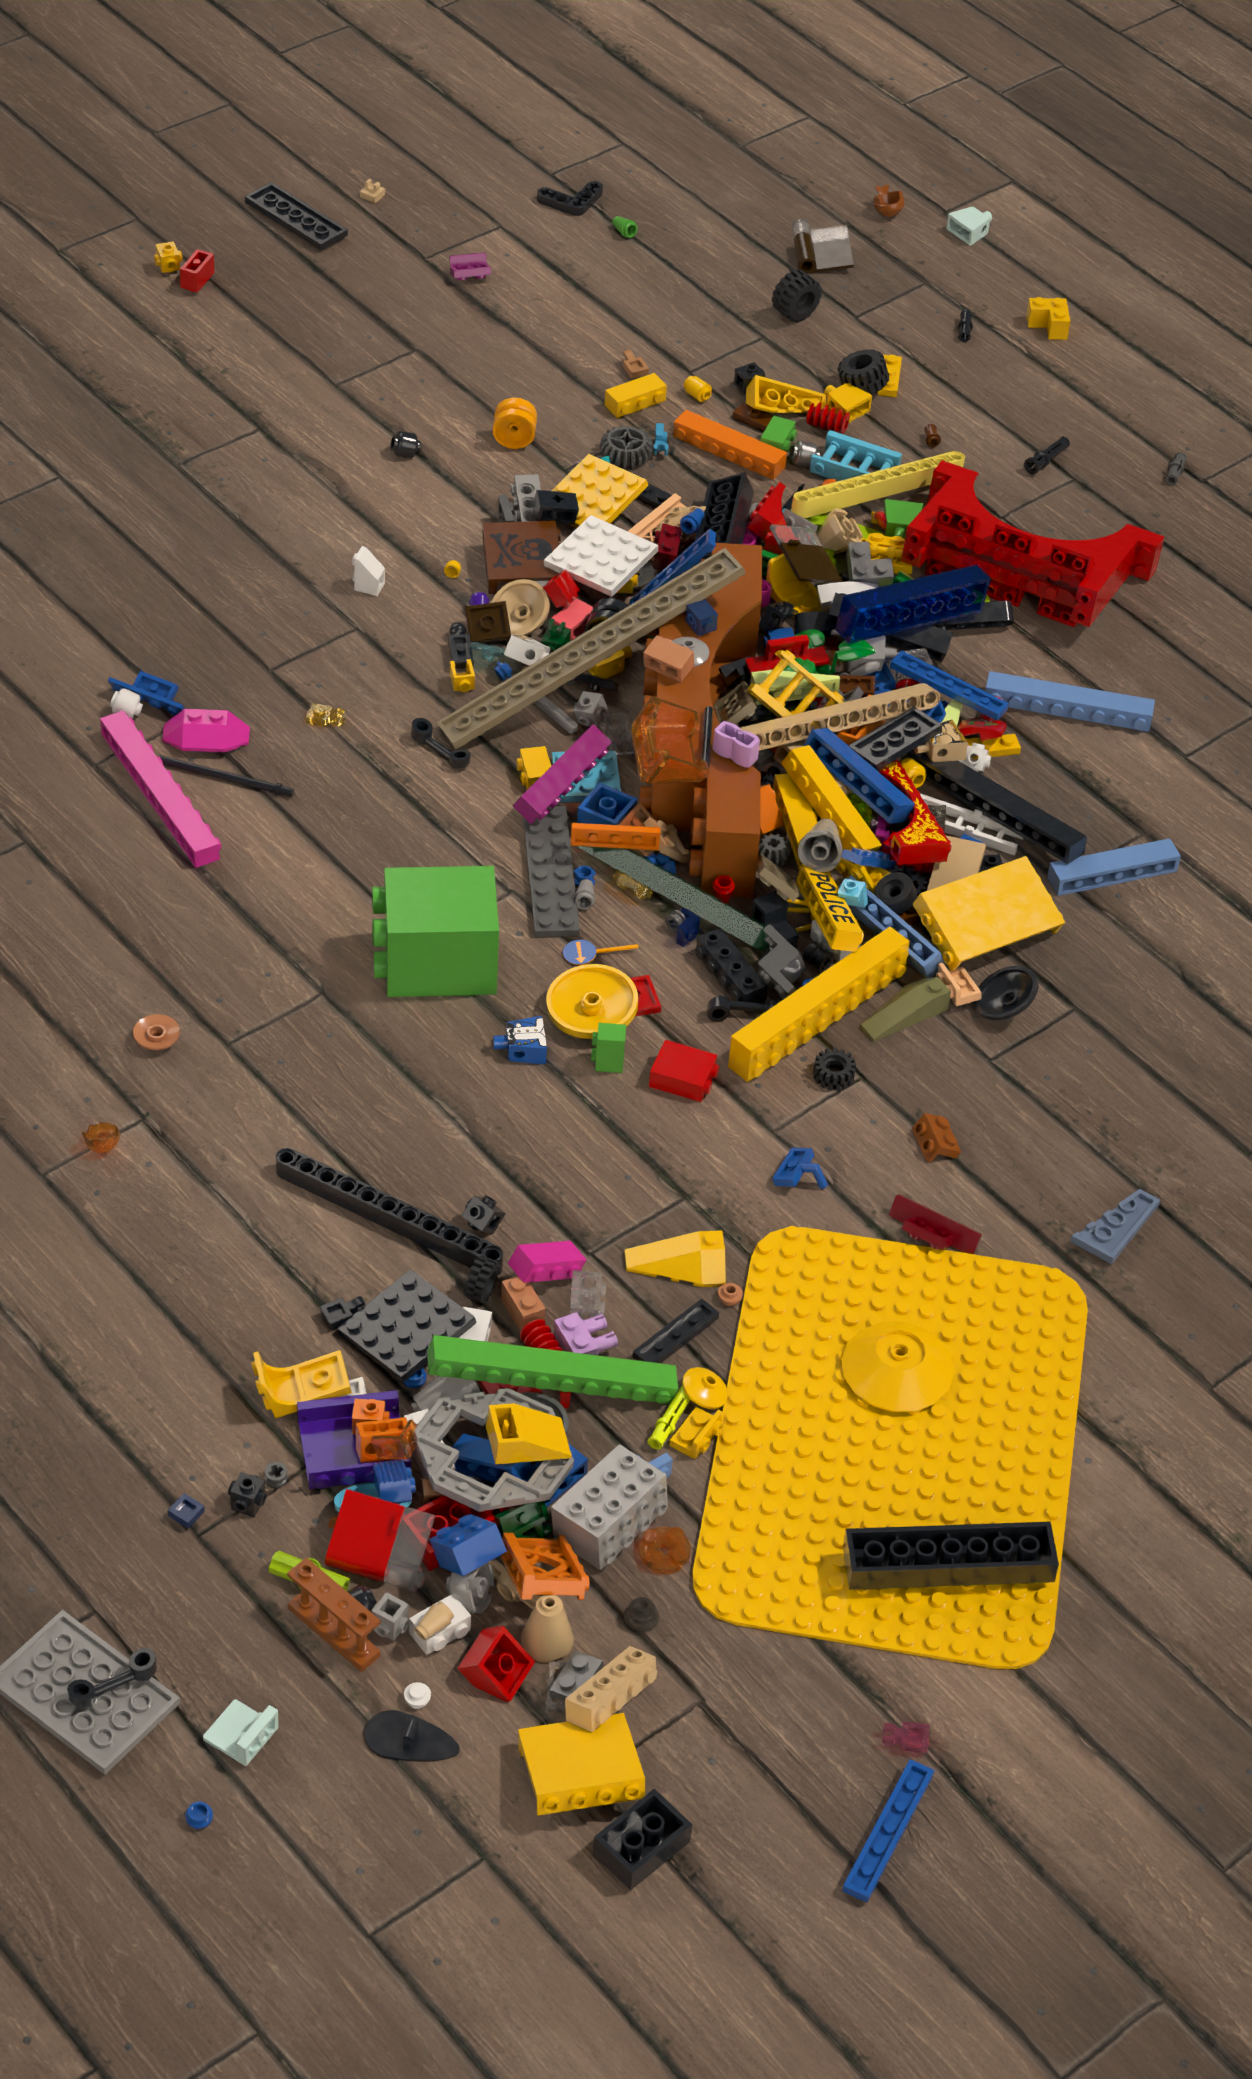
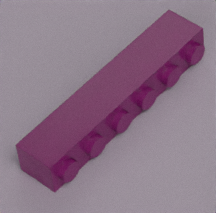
M593 724L514 803L513 807L530 824L536 819L541 821L549 813L547 808L550 806L553 809L561 801L558 796L562 794L565 797L573 788L570 784L572 782L577 784L585 776L582 772L584 770L589 772L597 764L594 760L596 758L601 760L609 752L606 748L612 742Z

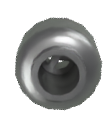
M799 440L792 444L789 458L796 466L810 468L812 455L820 456V452L817 451L815 443Z

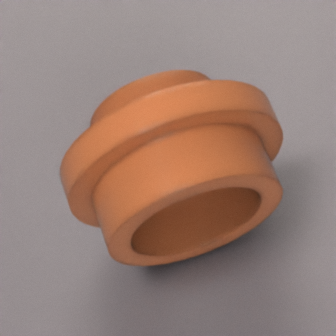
M734 1283L723 1284L718 1290V1297L726 1306H734L742 1299V1289Z

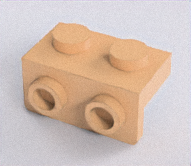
M943 963L938 964L936 977H939L951 991L950 998L956 1006L981 999V991L963 966L951 972Z

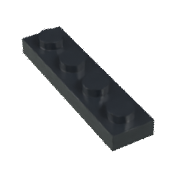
M701 1298L633 1351L632 1357L637 1361L662 1363L719 1319V1312Z

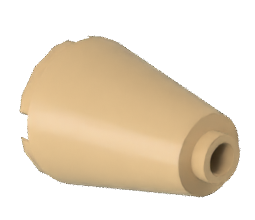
M543 1595L537 1600L521 1634V1644L531 1658L537 1662L549 1664L554 1663V1660L561 1657L562 1659L567 1657L572 1650L574 1642L573 1632L563 1603L556 1595Z

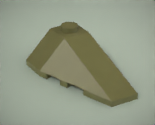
M939 977L922 978L900 989L867 1018L860 1028L875 1042L947 1011L951 991Z

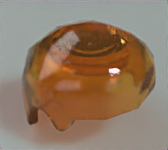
M99 1122L95 1125H89L87 1132H82L88 1149L95 1153L111 1151L116 1147L121 1136L118 1127L111 1122Z

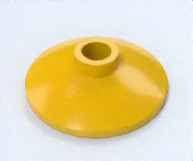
M701 1367L691 1368L684 1374L682 1378L684 1392L695 1404L706 1409H718L725 1404L727 1387L717 1374Z

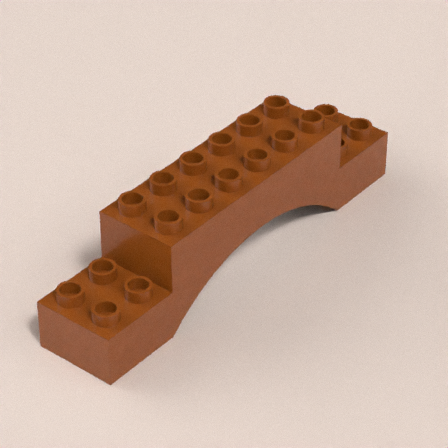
M716 543L711 556L726 548L742 565L746 573L736 581L721 588L718 592L705 598L718 613L717 630L698 636L685 622V610L646 635H658L671 641L680 637L699 639L708 646L709 657L702 665L693 667L682 682H678L645 667L643 695L645 697L643 698L642 724L644 726L642 727L641 753L652 754H642L640 782L651 783V787L640 786L639 803L644 806L654 820H661L666 825H674L677 832L690 833V845L701 846V850H691L689 876L701 877L700 895L715 896L713 882L718 876L727 875L732 878L735 884L731 897L753 898L760 841L761 773L752 765L749 768L740 766L731 758L722 757L713 750L714 729L720 725L714 709L710 769L708 772L701 771L705 707L710 706L713 708V705L727 688L718 669L723 665L748 656L751 658L756 657L762 600V545ZM647 638L645 650L653 641L652 638Z

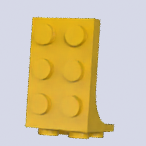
M781 554L770 559L766 581L772 586L771 597L778 603L783 601L791 603L798 613L821 611L817 588L811 582L798 581L785 555Z
M340 1350L286 1368L269 1366L262 1360L259 1351L253 1353L255 1361L251 1362L255 1376H259L258 1380L255 1381L259 1394H264L262 1397L267 1410H272L275 1419L297 1412V1402L335 1398L352 1393L343 1355Z

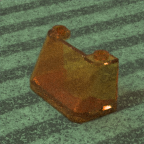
M651 696L635 718L631 729L640 781L647 784L701 782L708 776L709 767L707 762L699 760L696 763L691 740L692 736L700 728L697 711Z

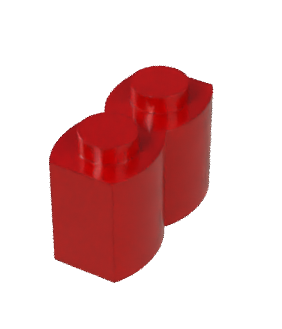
M567 569L552 577L543 586V589L556 608L560 606L565 608L573 602L572 600L578 597L577 592L580 590Z

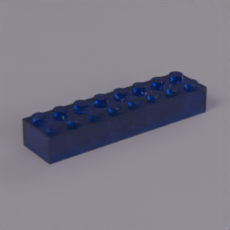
M973 565L843 595L835 630L851 644L981 613L991 578L978 565Z

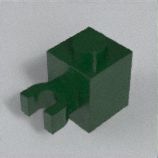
M552 618L548 622V630L542 638V644L550 647L549 654L570 642L571 629L565 628V622H561L560 626H557L554 623L555 619Z

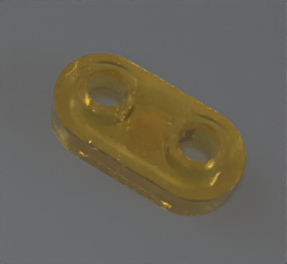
M616 870L613 879L616 880L615 885L625 890L627 888L634 891L633 895L640 899L650 898L654 891L649 885L620 870Z

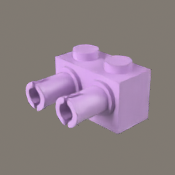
M576 1312L554 1320L555 1340L558 1341L559 1347L565 1352L598 1356L599 1352L618 1346V1340L613 1331L596 1338L590 1335V1333L607 1328V1321L602 1313L583 1320Z

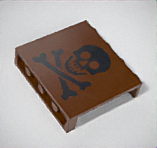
M556 521L483 523L482 540L488 594L497 593V582H512L520 579L546 581L558 574V572L544 566V559L561 544L558 543L561 540L560 529L556 528Z

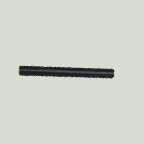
M710 706L705 707L701 755L702 772H708L710 769L713 708Z

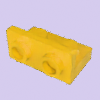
M696 1407L670 1439L669 1446L696 1459L701 1452H706L713 1436H718L724 1426L722 1422L723 1412L717 1410L714 1415H711Z

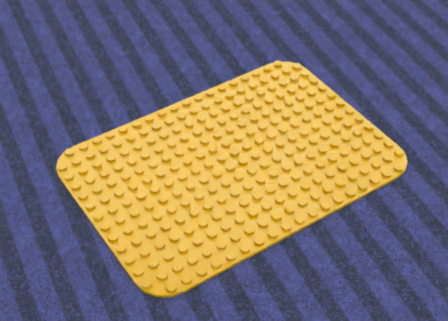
M789 1226L770 1232L760 1240L751 1256L727 1384V1397L722 1411L724 1426L717 1438L692 1572L693 1591L701 1606L719 1620L749 1628L992 1669H1019L1035 1663L1048 1651L1055 1628L1088 1313L1086 1295L1078 1283L1060 1269L1043 1265L943 1249L938 1250L931 1247L806 1227ZM880 1322H904L922 1327L939 1338L952 1356L954 1377L950 1389L936 1404L916 1412H891L871 1406L855 1395L844 1379L841 1358L847 1342L860 1330ZM1051 1521L1059 1562L1055 1582L849 1590L843 1552L846 1529Z

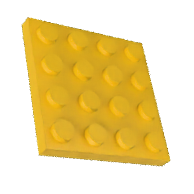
M588 454L552 491L576 493L579 512L575 524L569 525L578 528L591 515L611 524L648 486V482L642 477Z

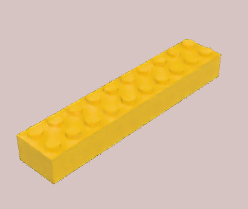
M888 927L859 947L857 952H852L731 1036L728 1068L746 1082H749L753 1078L759 1077L770 1066H775L787 1054H792L797 1047L803 1043L806 1044L817 1033L823 1032L827 1026L835 1021H839L850 1010H855L860 1003L870 999L877 991L886 988L896 978L902 977L906 971L910 941L892 927Z

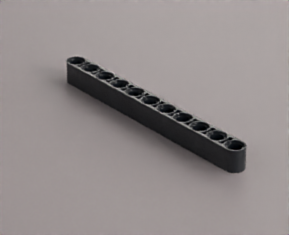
M1010 601L886 607L894 613H903L909 616V618L924 620L932 626L944 627L947 630L1006 627L1014 624L1012 603ZM828 611L801 612L794 615L796 634L814 629L822 632L824 637H834L831 631L840 627L825 622Z
M282 1148L277 1151L276 1174L281 1179L469 1268L474 1266V1261L480 1255L498 1261L500 1263L499 1275L502 1273L503 1250L499 1246L296 1150Z

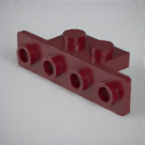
M900 1194L895 1196L889 1211L890 1217L903 1223L901 1229L907 1231L909 1237L917 1240L923 1239L929 1242L928 1245L934 1249L942 1250L952 1246L964 1253L974 1254L982 1237L981 1233Z

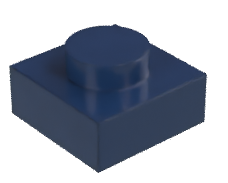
M184 1493L168 1509V1516L189 1529L205 1512V1506Z

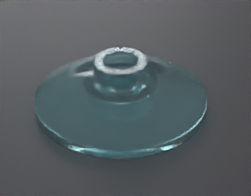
M470 642L469 644L473 650L482 654V659L487 661H494V657L506 656L504 655L506 649L478 642Z

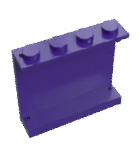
M398 1390L297 1402V1418L309 1489L374 1482L373 1464L375 1462H360L356 1450V1435L352 1434L355 1399L385 1401V1411L390 1412V1419L400 1418ZM411 1458L397 1459V1461L402 1459L405 1467L411 1468ZM388 1459V1460H380V1461H381L382 1463H384L385 1461L389 1462V1461L391 1460V1461L394 1462L395 1460H393V1459Z

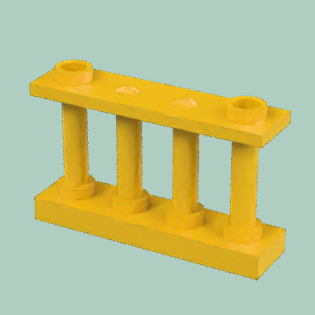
M788 650L777 651L775 655L781 659L762 684H751L746 690L778 718L803 713L819 692L829 700L824 707L844 703L842 701L844 698L838 692H831L795 661L796 657ZM788 665L797 674L778 697L773 698L768 694L769 688ZM805 679L813 687L797 708L789 712L784 707L786 705L785 701L800 682Z

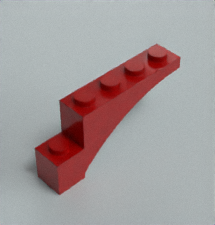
M781 482L776 487L771 486L749 517L751 523L747 527L764 539L763 542L766 544L762 550L777 555L784 554L779 546L781 542L788 543L790 539L795 540L783 516L782 495L786 485Z

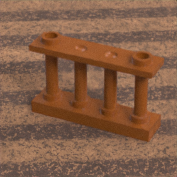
M307 1557L287 1572V1576L301 1587V1593L288 1602V1609L360 1672L364 1671L380 1657V1650L367 1639V1634L380 1625L381 1620Z

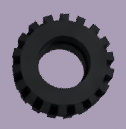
M793 270L791 273H787L784 278L782 277L775 286L772 294V305L791 322L803 321L819 305L822 298V287H820V283L805 271Z
M873 349L859 350L849 354L842 359L843 361L839 363L837 368L842 385L849 383L871 395L882 390L887 385V382H889V373L884 355Z

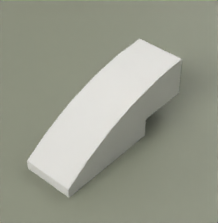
M838 582L817 585V595L821 611L829 609L835 593H845L851 598L865 600L870 604L882 603L878 584Z

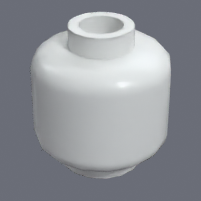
M123 688L119 692L115 691L110 707H112L113 714L124 710L129 718H133L134 715L139 716L143 704L140 703V695Z

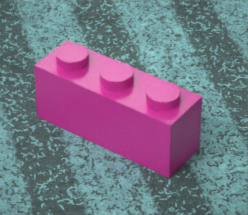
M571 1241L517 1245L508 1265L523 1283L577 1278L587 1259Z

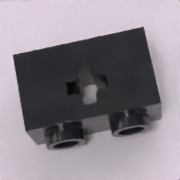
M536 490L532 503L535 521H556V523L575 524L579 512L576 493Z

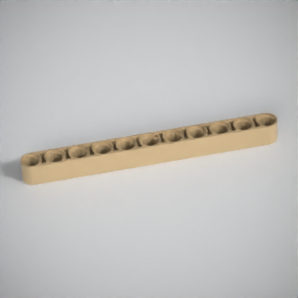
M921 683L740 729L751 732L760 739V751L807 739L813 729L828 728L832 732H837L897 717L913 706L920 711L930 709L939 703L940 694L931 686Z

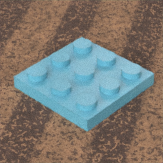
M609 751L601 760L596 758L594 761L597 764L589 772L584 770L582 773L585 776L577 784L574 782L570 784L573 788L564 797L562 794L558 796L561 799L559 803L583 802L599 782L621 791L616 751ZM552 752V765L565 752Z

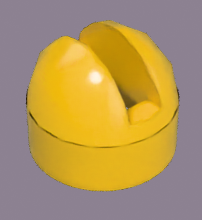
M450 560L444 567V573L449 578H457L461 572L460 563L456 560Z

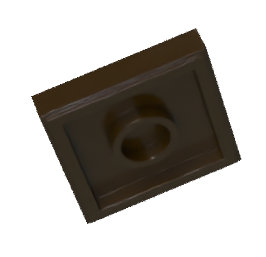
M506 601L465 606L471 646L510 640L511 631Z

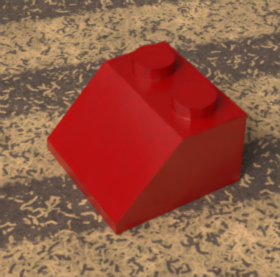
M497 1626L481 1631L457 1669L473 1687L505 1702H510L535 1661L504 1626Z

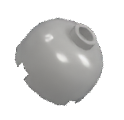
M486 1563L465 1576L454 1572L448 1576L446 1588L449 1596L452 1594L469 1613L480 1614L487 1609L492 1595L488 1594L489 1585L494 1586V1572L491 1564Z

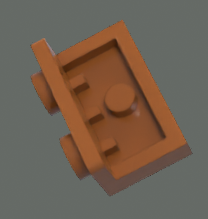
M924 1113L912 1127V1130L925 1160L932 1162L938 1154L957 1158L961 1150L948 1120L943 1116Z

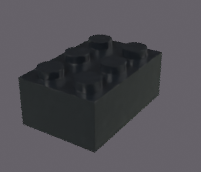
M653 1789L594 1836L593 1855L629 1890H632L691 1841L693 1824L656 1789Z

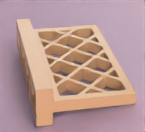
M675 493L628 532L654 543L655 536L652 535V532H655L660 522L670 513V510L677 506H686L680 503L681 497ZM696 533L688 541H679L677 555L682 552L684 547L689 546L695 541Z

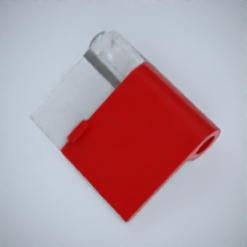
M346 1489L326 1553L325 1565L415 1592L417 1588H422L426 1574L422 1572L421 1562L436 1515Z

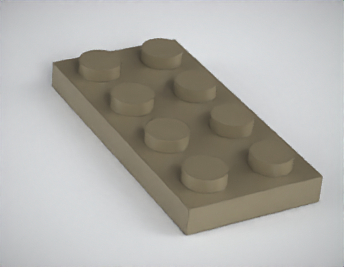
M745 681L741 682L713 705L719 724L726 721L738 726V722L743 718L748 719L755 713L757 707L753 696L746 691L749 686Z
M760 853L757 859L759 879L768 887L771 885L775 886L777 894L786 901L790 898L794 902L799 896L795 880Z

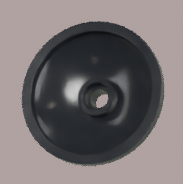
M1009 966L997 970L979 985L981 999L974 1001V1006L982 1017L989 1020H1006L1015 1017L1026 1010L1035 999L1039 988L1038 979L1032 970L1023 966Z

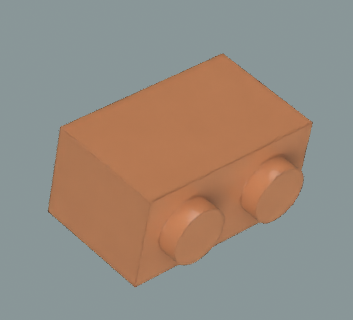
M658 635L643 652L645 667L678 682H682L695 665L694 651Z
M518 1276L502 1281L501 1301L520 1332L531 1321L537 1319L545 1320L546 1308L529 1282L523 1283Z

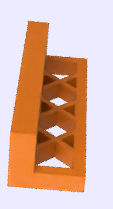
M572 823L571 846L659 850V827Z

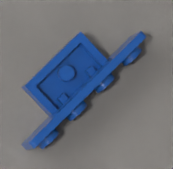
M143 671L139 672L133 685L111 677L108 679L114 692H119L123 688L140 695V702L142 700L146 701L156 709L162 707L175 716L185 709L182 704L173 701L179 689L178 685Z

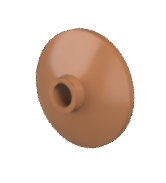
M154 1014L140 1019L135 1024L133 1036L137 1044L143 1048L162 1050L177 1042L180 1036V1028L178 1023L171 1017Z

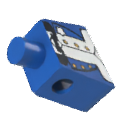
M542 1016L507 1022L506 1035L493 1036V1048L507 1049L508 1060L511 1062L546 1064L547 1046Z

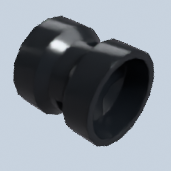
M814 941L804 951L803 960L809 964L813 963L816 969L823 972L832 964L834 953L828 949L824 950L820 943Z

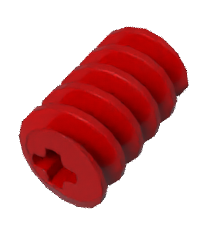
M821 402L816 407L814 403L811 404L806 417L808 425L813 424L815 427H821L823 430L828 429V431L831 430L840 434L845 433L849 425L850 412L843 416V410L841 409L836 414L835 407L829 411V405L827 404L823 409H821Z
M543 1319L529 1322L520 1332V1339L525 1347L563 1351L559 1347L558 1341L555 1340L554 1334L551 1333L550 1327L546 1325V1321Z

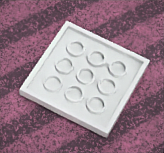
M591 515L544 559V566L558 573L567 569L574 580L612 597L658 552V545Z

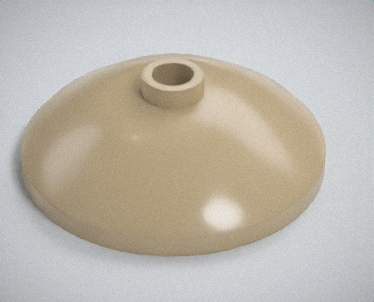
M527 579L515 580L506 584L495 594L491 602L506 601L511 635L527 636L535 632L546 620L550 608L549 597L543 587L537 582Z

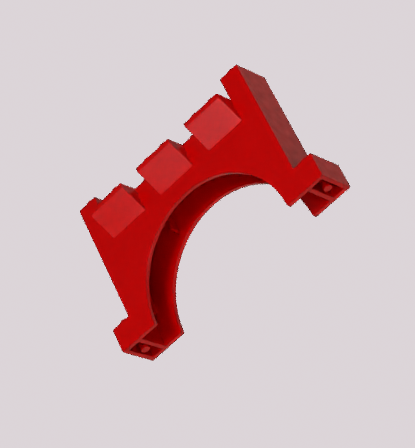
M942 460L933 471L927 505L907 526L901 557L902 562L916 567H920L928 558L925 575L961 588L969 572L983 576L984 580L981 591L995 600L1010 601L1012 606L1019 607L1025 591L1040 596L1037 610L1038 615L1075 627L1077 623L1090 627L1129 575L1146 581L1151 579L1157 570L1165 536L1130 524H1126L1121 530L1111 535L1089 540L1054 539L1025 532L999 520L981 505L974 492V482L979 475L978 472Z

